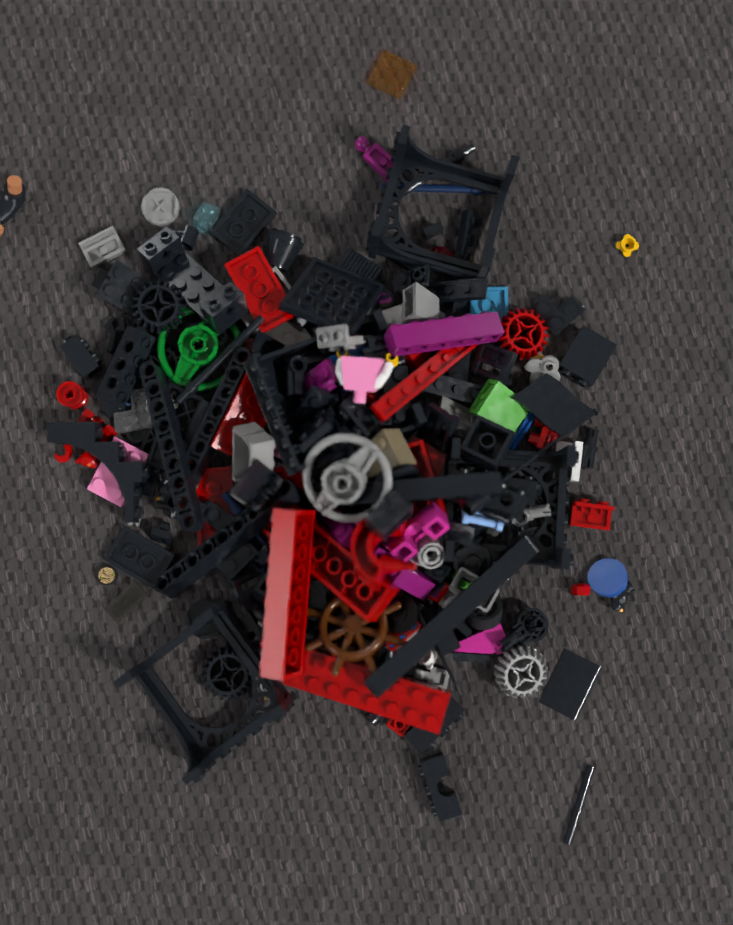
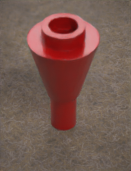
M383 554L378 559L386 564V574L417 569L416 562L403 561Z

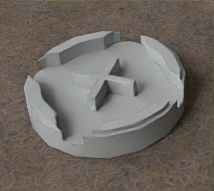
M160 187L150 190L143 197L141 210L148 222L157 226H165L177 218L180 205L179 200L172 191Z

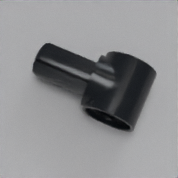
M184 225L178 230L171 229L180 237L183 249L193 251L199 230L190 225Z

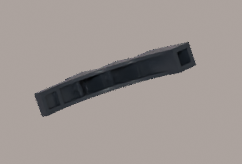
M47 422L48 443L73 445L98 458L110 470L124 496L125 523H139V519L142 516V509L139 507L142 488L139 487V483H147V478L150 477V468L147 466V463L124 462L127 456V449L124 447V443L101 442L104 431L100 423Z

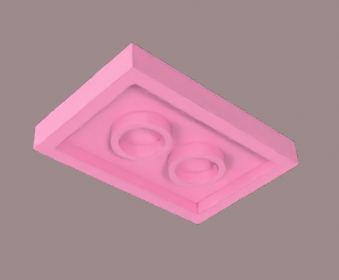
M114 436L112 442L124 443V447L127 449V456L124 462H147L148 453ZM101 462L87 489L120 507H124L125 500L118 482L110 470Z

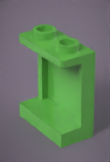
M488 379L468 412L473 416L477 417L480 415L515 432V435L520 423L527 417L529 410L512 399L516 394L500 381Z

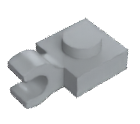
M435 666L429 671L415 668L414 677L425 679L429 684L447 689L449 674L446 669Z

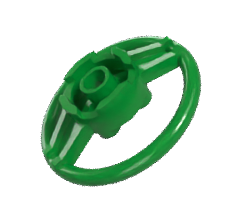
M188 307L185 310H181L186 316L194 314ZM203 321L198 326L186 328L180 334L178 345L181 355L175 372L169 366L165 355V341L168 333L162 328V334L158 336L157 356L160 366L174 383L183 388H186L185 385L194 377L200 366H208L217 357L220 343L217 339L219 335ZM236 323L229 327L236 339L241 334L239 327ZM202 341V345L204 347L202 349L195 350L196 347L194 346V344H199ZM244 342L238 348L244 347ZM223 376L214 381L202 383L198 387V391L218 388Z

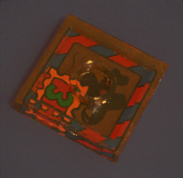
M383 50L367 80V84L401 100L417 69V65Z

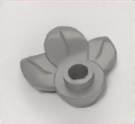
M547 355L542 359L533 358L524 366L527 371L531 372L529 384H532L546 373L560 381V373L558 372L559 361L552 355ZM552 364L553 367H546V365Z

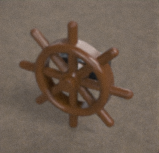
M334 594L335 597L326 604L322 611L308 607L307 615L319 619L318 630L320 638L307 643L304 648L306 651H311L324 645L327 651L336 657L331 671L333 676L339 675L344 661L358 662L365 660L370 673L373 674L378 669L372 656L382 648L385 641L398 646L403 644L402 638L388 634V620L386 616L402 607L399 601L385 608L378 618L379 623L367 622L357 612L352 614L349 606L336 594ZM338 608H341L342 611L339 617L334 616L333 613ZM328 624H335L334 630L328 633ZM336 639L337 642L342 644L341 648L334 645L332 641ZM351 644L355 645V648L358 649L357 651H348Z

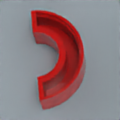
M364 517L356 526L351 538L352 563L360 580L369 588L379 592L386 575V564L378 560L374 554V548L381 539L365 526ZM409 519L389 537H402Z

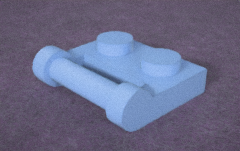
M461 508L462 524L468 525V523L495 528L496 531L502 532L504 522L479 512L473 516H468Z

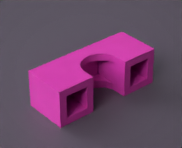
M434 502L429 504L407 522L402 537L393 536L387 539L389 553L395 558L408 561L418 553L417 546L423 536L428 534L435 540L450 529L446 513Z

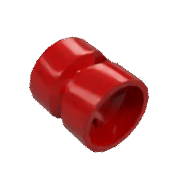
M66 381L57 389L56 397L58 401L70 409L80 410L88 403L89 394L87 390L75 382Z

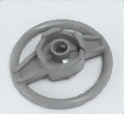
M341 433L322 439L311 449L304 462L306 468L303 469L302 474L303 485L310 502L319 512L330 519L344 523L360 522L370 509L353 515L337 513L332 509L340 503L350 504L358 499L367 481L365 474L376 458L382 467L384 487L380 498L371 508L378 507L384 495H390L392 472L384 453L370 440L355 434ZM337 442H353L363 446L349 459L344 458L336 461L325 470L321 477L323 489L319 497H317L311 483V468L316 456L325 447ZM341 479H345L348 484H344L343 486L340 483L342 481Z

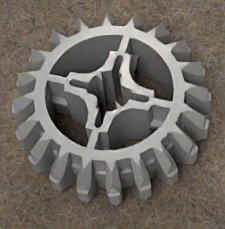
M517 644L515 649L511 647L509 652H503V657H497L500 662L494 664L497 669L493 672L496 677L495 682L506 695H512L516 699L520 696L524 699L526 694L532 696L533 690L538 692L537 687L539 685L544 686L541 680L547 679L544 674L548 671L545 666L546 661L539 651L537 652L534 647H529L528 645L522 647L520 644Z

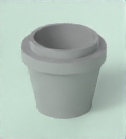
M428 534L423 536L417 546L418 553L409 560L427 569L439 567L445 559L443 537L439 536L434 540Z

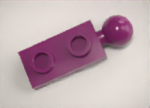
M364 136L358 137L355 141V148L359 152H366L362 159L388 182L389 180L386 179L388 168L393 167L392 157L377 143L371 147L368 138Z

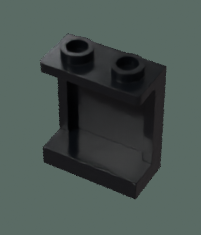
M583 325L559 363V373L567 378L570 376L577 380L576 383L584 388L587 386L591 387L596 382L617 344Z

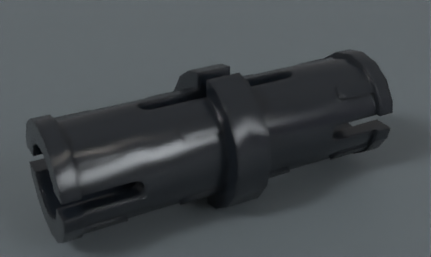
M587 428L581 467L586 468L588 464V469H594L595 452H598L596 445L599 430Z

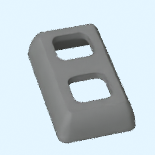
M461 567L452 581L449 590L459 595L463 591L457 588V584L462 577L473 583L479 576ZM499 588L478 608L488 612L499 594Z

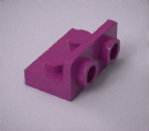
M330 358L324 360L305 374V387L307 391L311 385L332 391L337 387L336 383L339 382L335 374V366Z

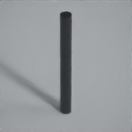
M588 764L563 843L570 846L595 770L594 766Z

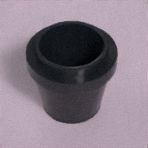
M277 228L268 230L266 234L268 238L265 257L270 266H276L278 269L288 272L305 244L301 242L302 239L284 230Z

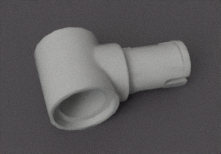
M549 503L537 506L526 505L523 512L525 516H522L521 520L513 518L512 523L516 526H524L528 521L534 520V518L551 516Z

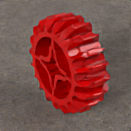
M525 307L521 311L519 308H515L514 312L510 310L507 312V316L504 315L501 318L504 334L498 339V342L502 341L503 343L499 347H505L506 350L515 352L518 355V360H523L524 357L526 360L531 359V356L536 357L538 351H543L542 346L547 345L544 339L549 337L547 333H544V331L548 330V327H543L542 325L545 320L542 319L540 321L538 319L540 317L539 313L534 316V309L529 310L527 313V308ZM519 319L525 320L531 325L526 326L523 324L522 321H519ZM512 324L513 336L510 338L509 327ZM528 330L523 337L516 338L522 331ZM535 330L536 338L533 344L532 332ZM514 342L521 343L526 349L517 347Z

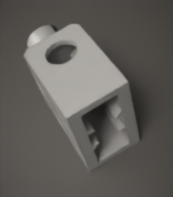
M415 282L403 290V323L408 324L412 321L424 322L432 318L437 320L445 318V313L439 311V298L422 285Z

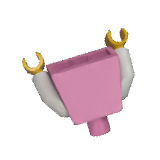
M348 350L342 356L341 352L337 351L338 360L335 374L340 384L344 386V390H354L353 403L366 404V392H377L384 385L393 368L399 363L398 355H396L394 360H390L391 355L387 353L385 362L384 359L351 357Z

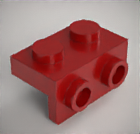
M582 498L571 502L569 526L610 531L611 514L615 507L609 506V502L597 501V504L589 503V499Z

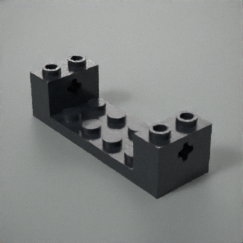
M168 226L137 248L144 268L157 280L160 279L162 285L165 281L169 282V287L175 284L176 290L180 289L182 291L179 297L182 296L186 299L183 304L218 335L222 334L249 312L244 292L231 281L223 286L184 252L180 237Z

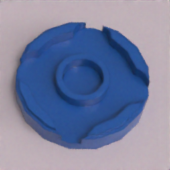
M604 558L591 566L588 572V582L591 589L597 595L614 597L626 589L628 573L620 561Z

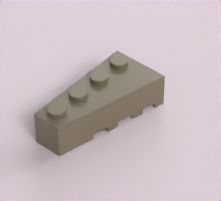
M383 429L370 440L384 453L391 471L398 470L401 465L411 464L412 466L417 464L400 429ZM377 458L365 474L367 476L366 483L374 482V476L379 475V472L382 471ZM341 479L340 483L342 485L348 484L345 479Z

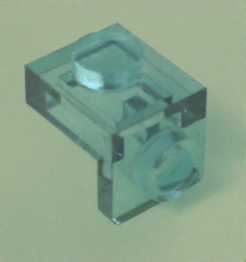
M202 202L194 215L193 227L198 229L199 233L211 236L210 232L220 215L221 208Z

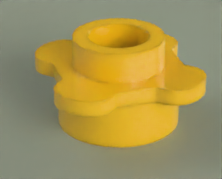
M629 234L624 235L623 239L615 245L617 249L623 252L624 257H629L632 251L639 248V244Z

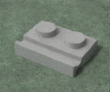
M113 226L78 243L92 269L127 252Z

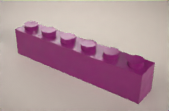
M484 311L476 315L468 313L461 317L448 316L439 320L432 318L424 322L412 321L402 325L395 323L389 326L383 336L391 357H396V355L402 356L497 342L504 334V330L497 312L489 313V311Z

